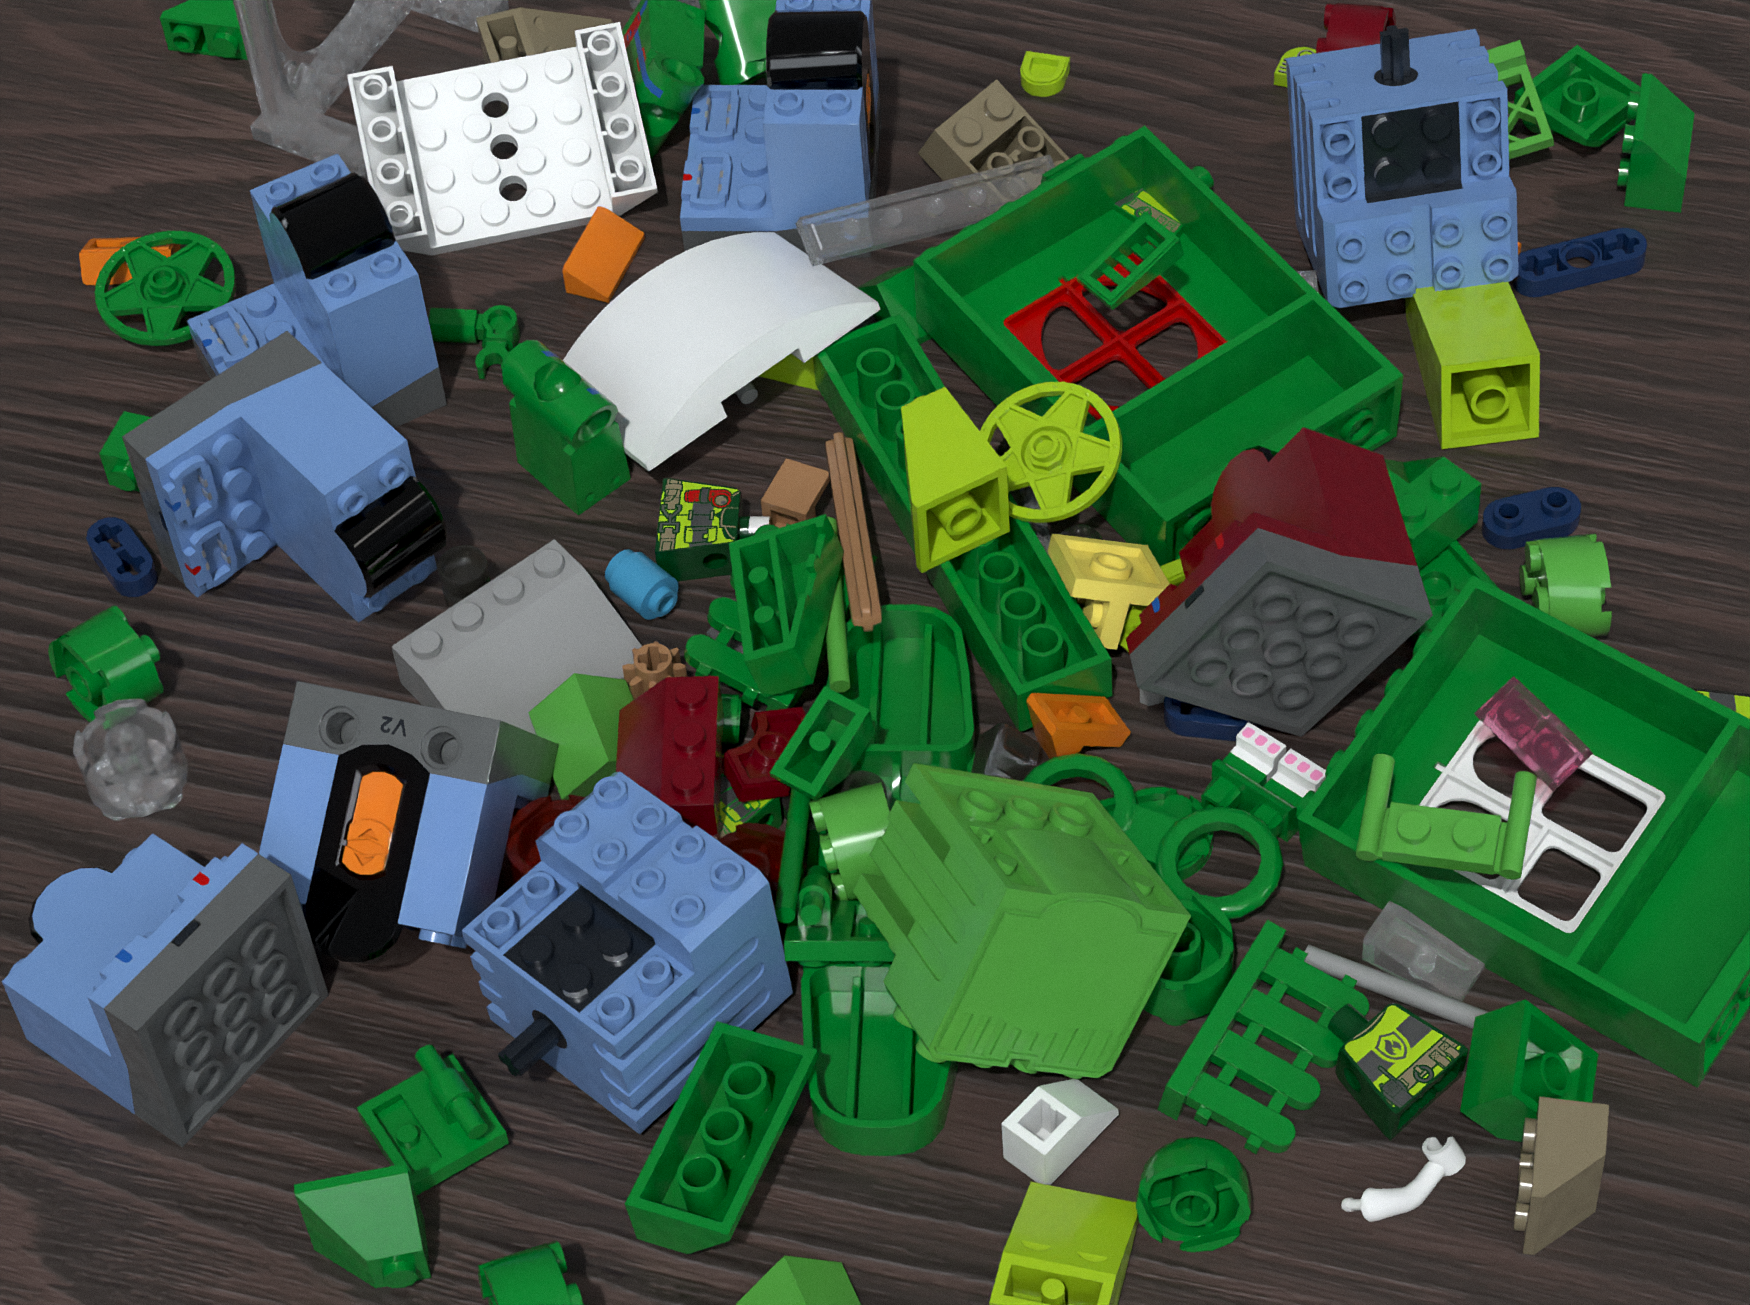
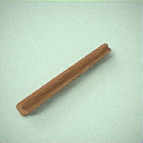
M837 432L833 434L834 439L825 442V451L838 536L844 550L842 562L850 614L854 626H863V631L869 632L873 631V625L882 621L879 592L854 441L852 438H844L842 432Z

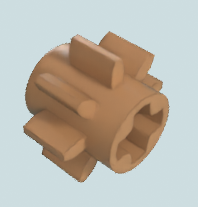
M658 641L646 644L639 649H632L634 664L622 666L624 680L630 686L633 700L666 677H688L686 665L681 663L679 649L676 647L669 650L666 646L659 644Z

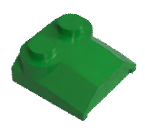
M1578 45L1532 79L1551 133H1559L1589 147H1600L1624 128L1626 124L1630 123L1631 120H1626L1630 91L1640 92L1639 85ZM1523 86L1515 92V105L1525 91ZM1528 103L1525 109L1532 111L1530 104ZM1522 119L1526 128L1540 134L1536 124Z

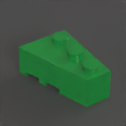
M826 514L729 543L744 662L764 698L814 683L844 554L841 543Z

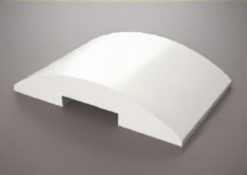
M775 232L737 234L712 240L691 248L647 272L621 292L597 315L573 344L563 361L617 406L618 412L615 421L619 424L625 453L647 471H650L725 419L727 415L721 404L723 400L789 354H793L805 363L878 312L880 306L876 300Z

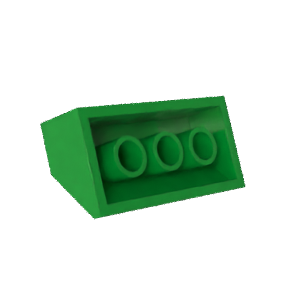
M716 1022L625 1202L626 1210L638 1240L684 1254H691L730 1241L819 1057L818 1049L722 1022Z

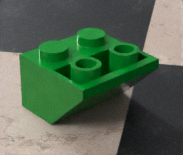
M1642 73L1640 92L1630 91L1626 120H1635L1636 122L1635 125H1625L1622 153L1631 154V158H1621L1617 186L1627 187L1624 202L1626 207L1681 213L1695 113L1653 74Z

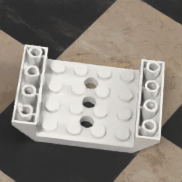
M620 22L575 30L576 47L396 81L393 66L348 74L347 78L378 230L388 247L394 245L395 241H397L404 251L427 255H437L587 225L598 206L609 209L620 216L658 192ZM494 100L502 101L509 107L508 111L498 118L489 117L483 112L485 105ZM501 142L513 143L518 148L516 154L509 159L495 157L492 154V150ZM518 183L523 185L527 191L520 200L508 201L501 196L502 189L508 184Z

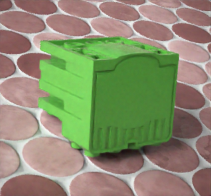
M913 763L905 783L921 804L895 801L887 817L889 820L888 827L883 837L877 838L870 853V856L884 876L861 873L853 889V893L866 910L868 918L876 924L889 943V948L896 954L883 981L889 995L897 1005L893 1012L895 1019L902 1025L915 1031L919 1037L916 1044L918 1053L924 1058L937 1063L949 1060L972 1063L981 1068H991L992 1066L1008 1067L1011 1063L1015 1068L1025 1073L1050 1072L1063 1074L1073 1079H1081L1082 1077L1099 1078L1110 1072L1191 915L1093 793Z

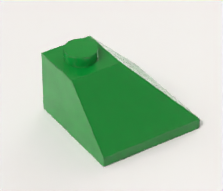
M407 1163L294 1184L295 1197L315 1251L374 1288L386 1286L390 1288H404L418 1280L431 1278L424 1218Z

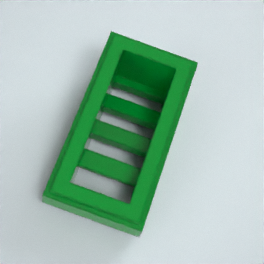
M1145 211L1076 277L1077 281L1108 308L1114 310L1165 272L1184 255L1181 241ZM1147 242L1155 248L1151 254L1142 247ZM1134 253L1143 261L1136 265L1128 256ZM1120 264L1130 274L1124 278L1113 267ZM1106 275L1118 286L1111 292L1097 279Z

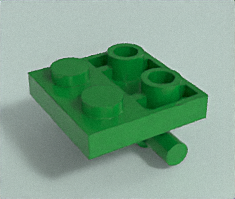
M821 865L812 866L808 870L807 876L800 883L795 919L787 923L784 939L785 961H798L800 965L806 967H820L829 964L830 961H852L854 965L860 967H877L884 964V962H893L895 953L889 948V943L876 924L868 918L867 912L860 901L832 900V886L828 880L829 874L827 869Z
M425 1045L415 1054V1059L423 1069L421 1072L356 1107L362 1123L389 1164L394 1166L407 1163L416 1195L421 1194L509 1144L505 1129L455 1056L451 1054L442 1059L433 1045Z

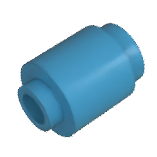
M626 549L616 554L609 562L605 571V579L609 583L611 592L644 619L650 620L664 616L673 609L678 598L677 580L644 553Z

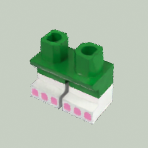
M1248 722L1237 734L1236 746L1223 761L1217 759L1212 763V781L1201 795V806L1205 809L1224 806L1245 810L1264 821L1276 837L1278 836L1288 842L1299 831L1295 817L1299 803L1310 790L1317 791L1326 778V770L1293 749L1286 753L1285 744Z

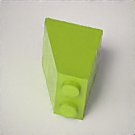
M946 387L928 395L917 397L911 403L902 406L905 465L916 567L923 573L1010 532L1007 466Z

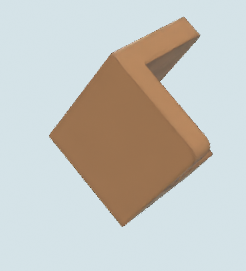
M786 458L761 499L762 516H770L772 525L779 528L786 526L787 523L791 525L816 517L815 506L830 482L829 472Z

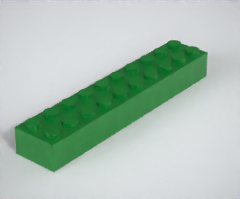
M897 314L846 333L813 356L817 388L845 436L853 439L855 452L915 554L906 476L901 407L911 403L917 397L928 395L945 387L902 315ZM1008 492V501L1017 505L1011 493ZM1009 516L1010 532L925 571L949 614L962 629L963 638L1020 733L1033 727L1026 701L1031 693L1111 697L1112 658L1075 598L1070 596L1057 569L1030 524Z

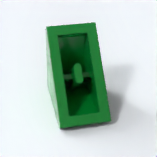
M914 265L893 268L856 287L878 302L880 310L872 315L877 321L901 314L919 345L932 339L919 325L916 318Z

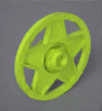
M1044 382L1015 392L991 412L980 430L981 434L990 444L996 428L999 427L1011 447L1000 457L1007 466L1008 492L1031 486L1041 509L1017 506L1008 501L1009 516L1025 522H1055L1082 512L1097 501L1107 490L1117 473L1121 461L1122 436L1113 412L1097 394L1073 383ZM1062 395L1042 417L1019 407L1040 397ZM1090 405L1104 419L1110 442L1083 433ZM1102 471L1088 490L1070 502L1073 477L1075 475Z

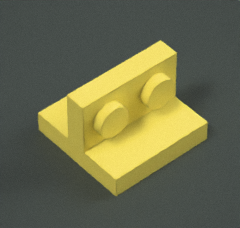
M1060 534L1051 535L1047 552L1070 596L1075 598L1104 647L1117 650L1129 604L1148 606L1170 584L1148 545Z

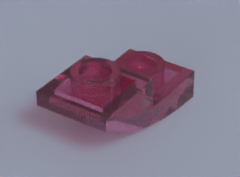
M1514 676L1474 713L1483 725L1503 742L1552 791L1559 787L1593 754L1554 713Z

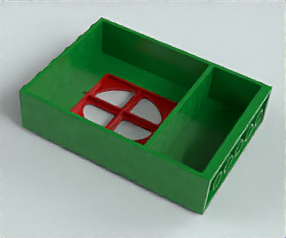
M1146 126L1139 128L1129 135L1119 137L1112 145L1091 157L1081 159L1071 169L1053 179L1045 180L1033 191L1014 202L1004 204L995 213L976 224L966 226L959 234L936 247L926 249L919 257L913 260L917 322L997 406L1015 392L1044 382H1067L1074 384L1113 360L1123 362L1149 388L1120 407L1108 405L1121 431L1122 455L1113 481L1092 506L1127 543L1148 545L1159 566L1180 559L1179 551L1212 519L1211 502L1217 481L1228 463L1242 451L1256 449L1263 452L1269 462L1303 427L1370 451L1377 449L1397 436L1403 374ZM1143 188L1183 225V234L1179 239L1184 255L1165 272L1140 289V291L1164 301L1166 307L1129 330L1119 331L1082 295L1087 289L1078 283L1076 277L1133 223L1113 210V204ZM1148 242L1142 246L1150 254L1155 250ZM1134 253L1128 256L1136 265L1143 261ZM1120 264L1113 267L1124 278L1130 274ZM1106 275L1097 279L1104 286H1118ZM1065 306L1071 309L1103 344L1069 366L1057 370L1053 369L1046 360L1041 336L1049 314L1056 308ZM1176 322H1183L1190 327L1194 335L1198 357L1195 362L1165 379L1136 350V347ZM1062 395L1040 397L1019 407L1042 417ZM1090 405L1083 433L1110 442L1104 419ZM1102 471L1075 475L1072 485L1082 494L1092 486Z

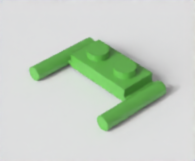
M1376 754L1373 756L1356 849L1357 858L1364 861L1383 859V861L1491 875L1499 874L1511 880L1521 878L1537 782L1535 774L1526 771H1520L1515 774L1508 821L1506 823L1501 822L1500 815L1391 802L1390 808H1387L1395 759L1386 754Z

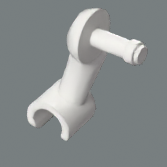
M1429 1137L1422 1146V1151L1429 1161L1408 1185L1401 1188L1388 1189L1368 1188L1363 1192L1361 1199H1343L1341 1203L1342 1209L1346 1212L1361 1210L1364 1218L1370 1222L1380 1221L1412 1211L1424 1202L1444 1176H1451L1463 1168L1466 1161L1465 1154L1454 1137H1448L1443 1147L1436 1137Z

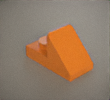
M1031 693L1026 700L1036 739L1050 759L1057 756L1079 753L1083 746L1121 747L1131 733L1105 696Z

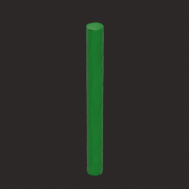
M791 788L774 907L777 921L780 923H790L796 916L810 812L809 802L811 798Z

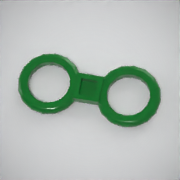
M1081 753L1053 757L1033 768L1023 780L1024 782L1051 786L1062 779L1082 777L1093 779L1107 787L1114 797L1116 804L1112 818L1177 899L1192 900V895L1205 898L1217 905L1230 920L1241 918L1261 907L1278 886L1283 867L1280 843L1264 821L1245 810L1218 806L1196 810L1180 820L1137 805L1134 787L1120 768L1102 757ZM1223 830L1238 833L1250 840L1260 853L1261 862L1259 870L1247 887L1233 895L1221 897L1201 895L1187 887L1177 874L1176 867L1180 853L1191 840L1204 833Z

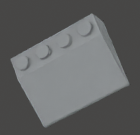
M554 539L391 647L401 684L421 705L501 720L535 734L528 712L571 675L578 673L624 679L622 666L634 664L632 649H639L642 645L585 568Z

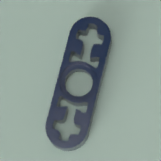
M1618 228L1527 250L1518 255V276L1512 280V285L1517 292L1524 296L1542 297L1632 275L1640 271L1644 266L1647 241L1640 232L1634 229ZM1573 257H1582L1589 260L1592 264L1586 268H1576L1568 264L1567 260Z

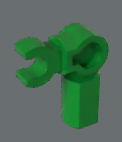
M495 305L486 310L484 314H480L479 310L430 309L428 320L434 342L478 344L479 340H482L483 349L478 353L475 361L479 379H485L487 368L493 364L501 365V370H503L504 361L509 352L520 340L517 314L509 306Z

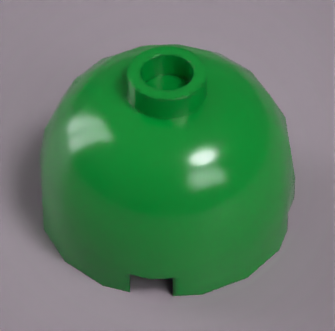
M1188 1137L1178 1138L1163 1145L1145 1163L1136 1195V1209L1140 1224L1152 1238L1162 1243L1163 1236L1171 1241H1184L1179 1247V1250L1213 1251L1232 1243L1240 1235V1227L1245 1223L1246 1219L1248 1221L1251 1212V1193L1246 1169L1230 1149L1214 1140Z

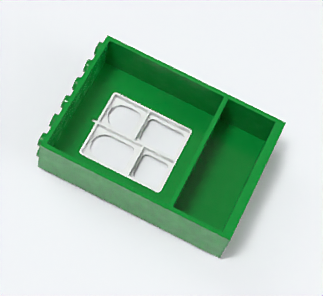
M1472 575L1461 591L1455 589L1449 595L1442 609V618L1434 629H1426L1420 635L1413 649L1414 657L1404 670L1399 668L1391 675L1384 690L1385 697L1375 711L1368 709L1362 715L1355 729V738L1346 751L1340 749L1331 758L1325 772L1326 778L1317 791L1310 790L1299 803L1295 817L1298 823L1304 866L1698 1088L1750 1010V719ZM1497 735H1514L1535 744L1549 753L1550 759L1537 777L1521 878L1511 880L1499 876L1496 879L1489 880L1475 872L1383 861V859L1364 861L1356 857L1374 755L1386 754L1395 759L1387 808H1390L1391 802L1438 808L1451 801H1466L1476 804L1494 815H1500L1503 820L1508 821L1511 798L1488 787L1478 779L1473 769V758L1477 748L1486 740ZM1581 769L1646 805V814L1619 851L1608 852L1543 816L1542 809L1570 770ZM1550 848L1558 849L1598 871L1601 876L1600 881L1576 916L1569 921H1563L1518 895V889L1541 855Z

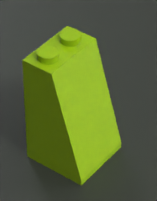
M1509 282L1435 291L1433 286L1416 288V294H1413V297L1405 298L1406 320L1441 449L1539 437L1540 352Z

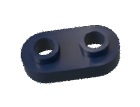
M1548 487L1497 499L1487 505L1483 512L1482 534L1485 540L1492 546L1508 550L1525 547L1526 542L1533 541L1534 539L1568 536L1579 525L1581 503L1573 492L1561 487Z

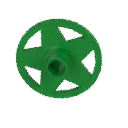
M187 231L156 232L131 241L109 258L101 269L96 281L95 301L105 325L121 338L148 346L177 344L192 339L188 325L177 330L181 319L188 311H210L233 301L236 291V275L228 254L213 240ZM167 244L187 245L168 258L151 248ZM213 257L218 260L224 271V287L202 277ZM126 261L132 279L108 291L111 278ZM143 314L147 332L126 326L114 316Z

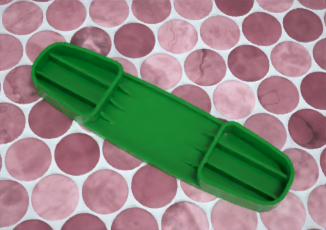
M917 604L882 605V621L873 625V631L864 632L863 626H854L851 619L845 624L850 689L839 694L870 710L875 734L849 775L820 798L881 782L889 810L891 811L896 800L921 804L905 783L913 763L976 773L970 675L962 629L950 615L935 607ZM829 674L826 687L830 688ZM812 813L806 876L812 866L821 865L827 869L819 835L827 833L828 830L817 832ZM839 869L828 872V880L832 886V900H837L830 874L838 872ZM830 961L829 964L820 967L803 966V976L801 979L804 1046L818 1049L819 1057L808 1078L814 1126L827 1143L842 1152L862 1156H896L914 1153L932 1143L945 1127L959 1062L946 1060L943 1063H937L924 1058L916 1050L919 1037L915 1031L902 1025L895 1019L893 1012L897 1005L883 983L892 962H884V964L877 967H860L854 965L852 961Z

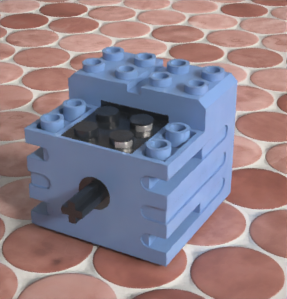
M1390 25L1386 27V31L1379 32L1380 44L1286 58L1296 227L1326 301L1334 307L1343 308L1413 297V294H1416V288L1433 286L1435 291L1509 282L1518 276L1517 192L1509 177L1507 88L1503 81H1498V71L1494 63H1489V54L1485 46H1480V37L1476 29L1409 39L1408 28L1398 29L1396 25Z
M619 771L613 773L610 777L599 780L594 786V790L572 810L566 811L556 818L554 825L536 840L541 861L463 928L462 934L465 943L475 950L470 958L474 969L481 977L478 983L482 995L492 1002L487 1006L490 1020L515 1038L498 1053L500 1061L507 1065L508 1071L515 1077L518 1075L522 1076L542 1059L634 1131L641 1134L678 1099L717 1021L752 1031L793 993L785 961L769 882L761 871L697 825L691 828L682 821L680 813Z

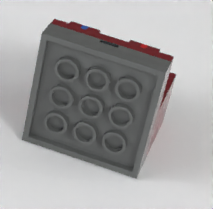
M1305 427L1279 452L1260 445L1242 451L1228 463L1217 481L1211 502L1212 519L1179 551L1185 580L1179 586L1169 584L1139 614L1141 624L1126 637V642L1139 689L1302 737L1433 616L1383 455Z

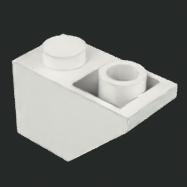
M1078 1079L1038 1086L1001 1123L1004 1159L1035 1182L1051 1185L1119 1115L1118 1108Z

